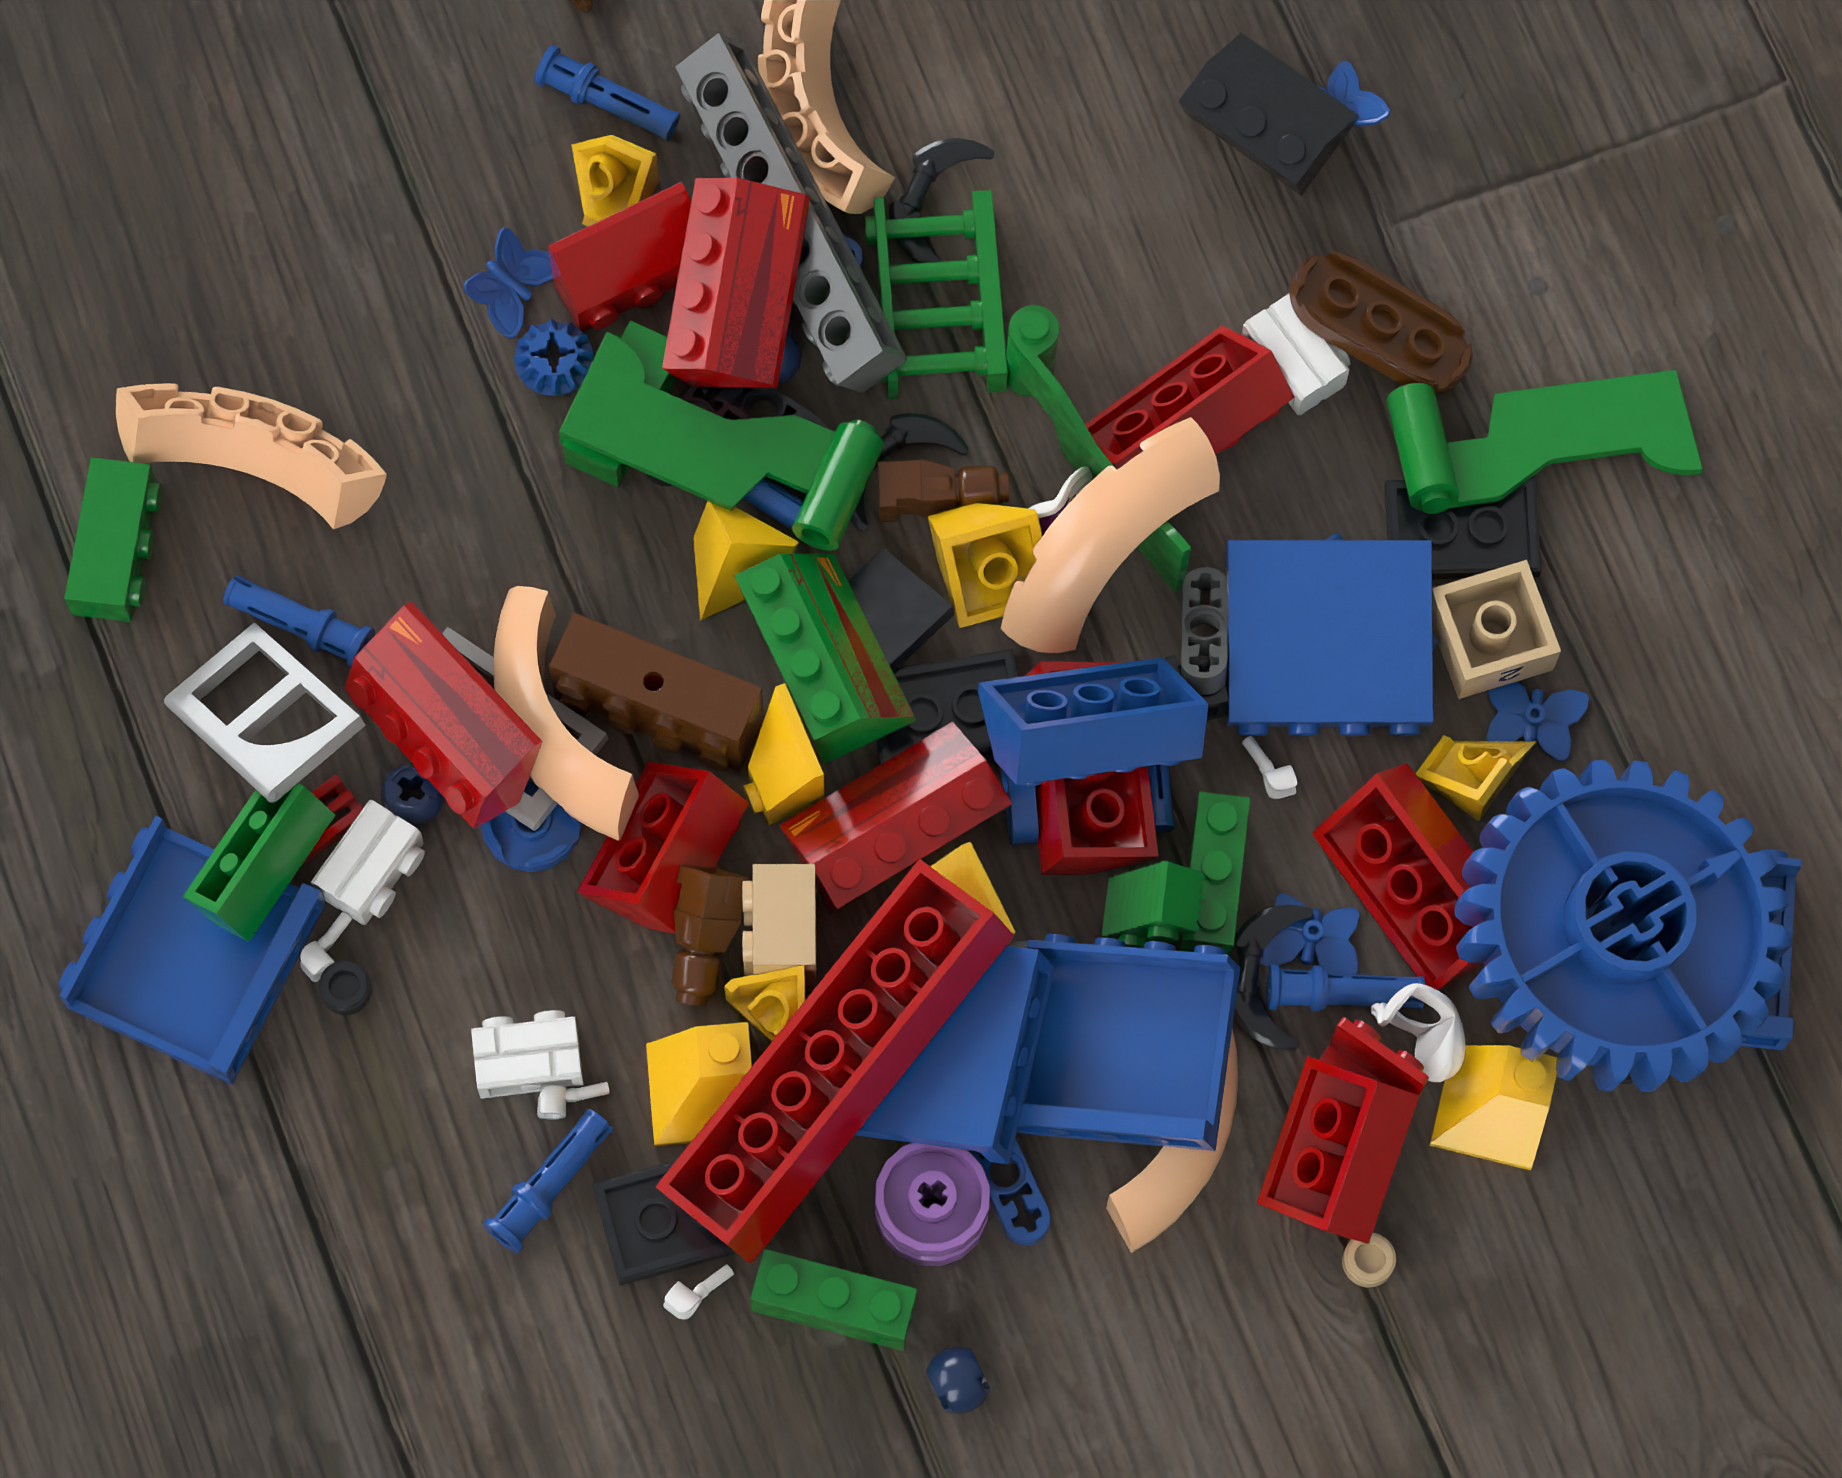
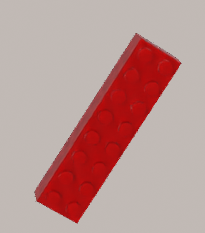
M919 859L655 1187L748 1263L752 1264L1014 937L1013 933L994 912Z

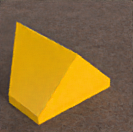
M614 135L571 144L584 212L583 225L590 226L653 195L659 183L656 153Z
M707 501L693 537L700 621L745 601L734 575L778 554H794L799 542L737 507L730 511Z
M1443 735L1416 772V776L1422 783L1477 821H1480L1537 741H1453L1450 737Z
M804 965L731 979L724 986L725 998L758 1031L772 1042L806 1000Z

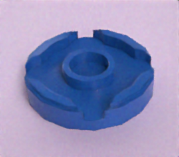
M529 777L524 792L533 797L539 787ZM557 804L536 831H533L507 812H503L483 823L481 828L486 846L498 861L514 870L537 872L553 868L569 857L580 840L583 823L574 819L565 812L561 805Z

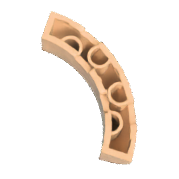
M764 0L761 21L766 25L763 54L758 55V71L824 199L846 213L862 214L874 207V198L886 195L896 177L879 168L859 149L848 133L835 101L831 81L830 51L833 26L841 0Z
M171 383L117 388L116 419L118 433L130 462L142 464L153 462H193L226 467L254 475L276 484L299 497L316 510L333 530L350 524L365 514L379 498L386 480L385 471L357 443L351 439L343 443L338 438L322 430L323 423L320 419L292 406L255 394L222 387H213L211 394L178 392V384Z
M1191 417L1169 426L1141 442L1140 447L1143 452L1132 458L1118 470L1113 466L1105 468L1064 508L1033 549V554L1037 560L1025 582H1015L1001 625L1002 631L1020 646L1037 652L1063 653L1076 650L1079 635L1093 603L1122 562L1141 542L1170 518L1199 500L1219 492L1220 473L1216 455L1208 437Z
M516 586L508 591L500 614L495 638L493 660L494 690L543 741L530 777L539 788H542L574 819L599 833L620 841L639 797L633 775L595 756L569 733L557 717L548 700L544 681L546 648L550 630L556 616L549 592L533 587Z
M1233 1028L1216 1151L1163 1146L1158 1155L1140 1174L1109 1195L1106 1209L1131 1253L1154 1240L1177 1221L1184 1210L1195 1200L1202 1188L1208 1183L1221 1159L1231 1131L1237 1104L1239 1077Z

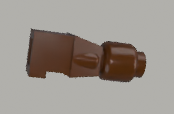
M924 459L878 462L880 522H897V515L916 514L927 517L955 509L956 504L962 507L974 503L999 505V503L1009 502L1008 472L998 473L997 468L991 465L965 466L959 470L958 474H955L952 467Z
M680 865L677 883L682 885L679 902L676 909H674L676 944L684 946L685 949H681L676 953L671 984L677 990L676 1001L689 1005L705 1006L707 997L716 992L721 960L715 952L725 953L742 922L743 881L748 880V877L717 867Z

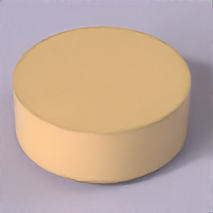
M1372 1233L1369 1244L1351 1239L1342 1257L1345 1274L1353 1283L1362 1287H1376L1383 1284L1391 1276L1396 1264V1253L1392 1244L1385 1237L1377 1233Z

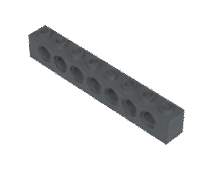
M718 33L675 66L683 82L681 86L682 94L689 104L697 109L703 121L700 126L701 131L708 142L717 148L723 160L720 167L726 178H741L803 193L810 197L792 303L798 307L804 319L801 325L805 335L813 344L818 346L825 360L822 363V367L829 380L838 387L842 386L863 393L908 359L745 44ZM748 131V135H747L746 139L744 140V136H745L746 132ZM768 170V175H767L766 179L764 180V175H765L766 171ZM809 248L808 257H807L806 260L804 261L805 253H806L807 249ZM830 287L829 296L826 299V301H824L826 291ZM851 327L850 336L848 340L845 342L846 333L848 329Z

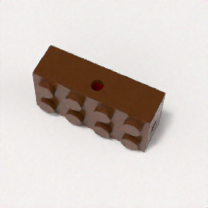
M573 613L549 664L555 698L559 699V702L577 714L586 715L589 711L606 718V724L617 731L633 734L634 730L649 735L653 737L652 742L670 752L679 753L681 749L698 755L701 763L717 771L725 772L727 768H731L741 772L764 721L762 687L577 613Z

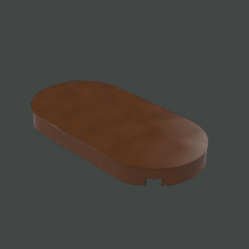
M1330 252L1328 256L1319 257L1316 254L1308 257L1300 265L1290 283L1289 296L1291 305L1300 321L1319 337L1403 386L1412 383H1424L1432 386L1436 394L1453 389L1468 372L1473 358L1471 344L1467 346L1466 340L1463 337L1465 330L1447 311L1348 254Z

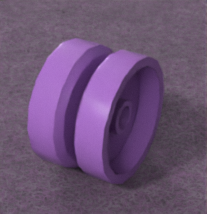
M917 1143L901 1147L885 1162L876 1181L875 1220L883 1241L897 1256L916 1265L943 1266L962 1259L979 1243L988 1223L990 1185L984 1169L968 1150ZM929 1198H934L941 1203L942 1207L934 1203L929 1208L923 1207V1202Z

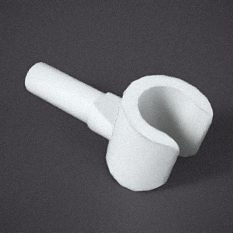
M1253 736L1244 739L1242 744L1263 774V781L1268 796L1273 799H1280L1296 794L1295 786L1297 785V779L1292 766L1287 765L1274 769L1271 760L1268 759Z
M345 912L339 915L318 942L313 941L302 949L300 967L314 982L319 981L324 970L335 963L326 952L333 946L334 942L352 921V918Z
M604 1082L569 1089L560 1085L546 1086L538 1097L537 1115L540 1119L548 1120L565 1118L566 1102H576L608 1095V1083Z
M726 1264L699 1283L693 1291L678 1281L665 1296L663 1307L679 1319L690 1318L699 1307L702 1299L708 1296V1293L734 1275L732 1269Z

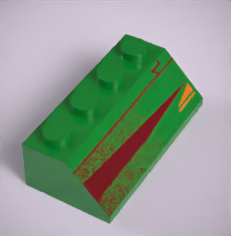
M778 554L734 575L747 606L824 764L916 721L835 554Z

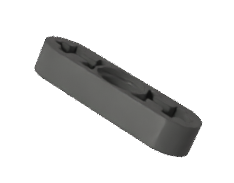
M1201 567L1190 571L1183 580L1181 676L1198 694L1207 695L1222 689L1227 681V578L1217 569ZM1201 590H1211L1210 605H1200ZM1200 624H1210L1219 631L1212 636L1201 637L1195 635L1191 630ZM1199 655L1209 656V672H1199Z

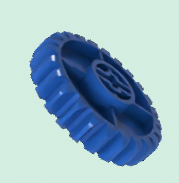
M1606 760L1591 761L1579 778L1565 768L1552 771L1543 782L1540 790L1531 787L1521 789L1508 803L1507 815L1499 814L1489 821L1480 833V843L1483 848L1473 852L1464 863L1462 877L1471 888L1467 889L1455 902L1454 913L1455 917L1462 923L1473 926V928L1456 945L1457 953L1460 959L1469 963H1483L1485 967L1470 983L1469 989L1473 997L1478 999L1498 996L1503 1006L1493 1016L1490 1022L1498 1033L1509 1032L1518 1026L1527 1031L1528 1033L1521 1046V1055L1531 1062L1540 1058L1548 1049L1557 1052V1076L1571 1082L1586 1065L1593 1066V1077L1598 1089L1612 1092L1629 1073L1633 1083L1641 1092L1655 1091L1666 1081L1669 1074L1681 1083L1693 1081L1705 1071L1709 1061L1715 1063L1725 1062L1740 1049L1742 1044L1741 1035L1755 1032L1767 1019L1769 1010L1765 1000L1773 997L1783 988L1785 972L1774 961L1792 947V933L1784 926L1771 923V921L1789 906L1786 891L1778 887H1763L1761 882L1777 863L1771 852L1758 851L1748 854L1743 844L1749 839L1755 829L1751 822L1745 817L1738 818L1725 825L1718 818L1724 806V797L1713 789L1705 793L1698 802L1688 798L1690 786L1688 775L1677 770L1661 786L1653 785L1652 770L1648 763L1635 760L1624 771L1618 781L1613 767ZM1608 890H1612L1586 919V907L1588 909L1592 908ZM1645 908L1650 912L1637 927L1632 923L1602 942L1595 938L1609 923L1614 927ZM1660 933V942L1657 941L1652 944L1637 961L1633 960Z

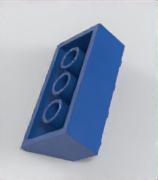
M1163 657L979 682L978 694L995 762L1016 785L1036 786L1048 780L1062 778L1084 779L1090 774L1110 771L1131 772L1137 767L1157 764L1173 766L1181 763V761L1202 758L1208 703Z

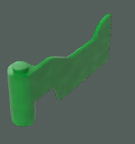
M1038 305L1025 306L1014 313L1009 323L1006 353L1007 384L1015 393L1021 396L1034 397L1054 422L1062 454L1075 470L1081 467H1089L1094 479L1105 468L1113 465L1100 450L1067 393L1054 377L1059 337L1058 320L1045 307ZM1166 521L1137 547L1174 594L1183 589V580L1187 571L1191 546Z
M606 332L558 435L730 511L766 476L807 494L792 526L795 536L804 543L820 550L834 551L838 549L884 447V443L878 436V431L874 426L861 420H852L851 423L839 424L834 432L795 415L739 420L725 419L644 383L645 368L638 354L626 342Z
M1676 370L1496 393L1493 399L1488 437L1447 443L1436 393L1432 386L1424 383L1407 384L1392 391L1386 399L1410 504L1413 508L1428 514L1440 513L1448 508L1500 501L1542 469L1556 463L1640 452L1642 458L1650 466L1663 472L1677 475H1700L1703 470Z

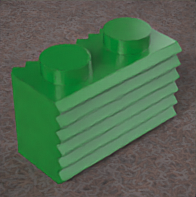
M1161 861V863H1155V865H1149V867L1143 866V868L1126 872V874L1120 873V875L1109 877L1102 937L1121 940L1126 943L1125 947L1144 948L1145 942L1149 941L1164 942L1171 945L1177 944L1179 936L1195 932L1200 928L1197 921L1201 918L1198 911L1202 909L1199 901L1203 899L1200 891L1204 889L1201 883L1205 879L1204 874L1201 871L1175 863Z

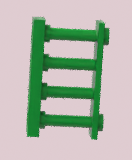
M992 190L972 191L971 209H964L963 215L885 220L884 197L874 198V215L865 216L866 245H876L881 309L893 332L894 330L972 325V330H981L983 346H974V351L906 356L908 359L906 362L877 383L887 382L888 399H898V376L976 371V376H985L987 393L1005 392L1007 390L1008 370ZM964 234V239H974L975 254L966 255V260L889 265L887 239ZM968 280V284H977L979 300H971L970 306L893 311L891 285Z

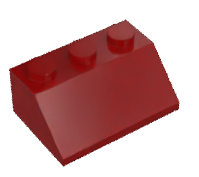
M682 182L548 246L554 286L581 332L590 328L594 330L605 328L615 322L619 314L635 306L637 308L648 307L656 303L664 292L677 286L691 207L690 198Z
M648 761L635 784L639 797L621 840L619 841L609 836L606 837L577 892L581 896L647 929L675 934L674 909H676L679 902L682 885L677 883L680 865L717 867V862L727 843L739 828L740 819L749 802L710 771Z
M1307 1056L1257 1204L1326 1232L1369 1244L1420 1095Z

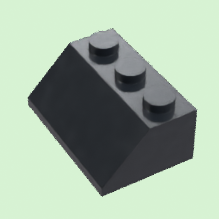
M1240 33L1205 64L1178 101L1185 114L1301 196L1359 118V115L1243 33Z

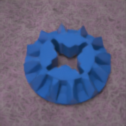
M550 318L547 323L538 326L531 324L529 331L521 339L518 338L514 362L518 376L528 388L539 394L559 396L568 394L582 385L594 356L587 334H583L572 322L566 324L556 322ZM551 341H555L560 353L568 354L559 358V365L556 366L557 373H552V366H549L548 359L540 358V355L548 354V347L551 346Z

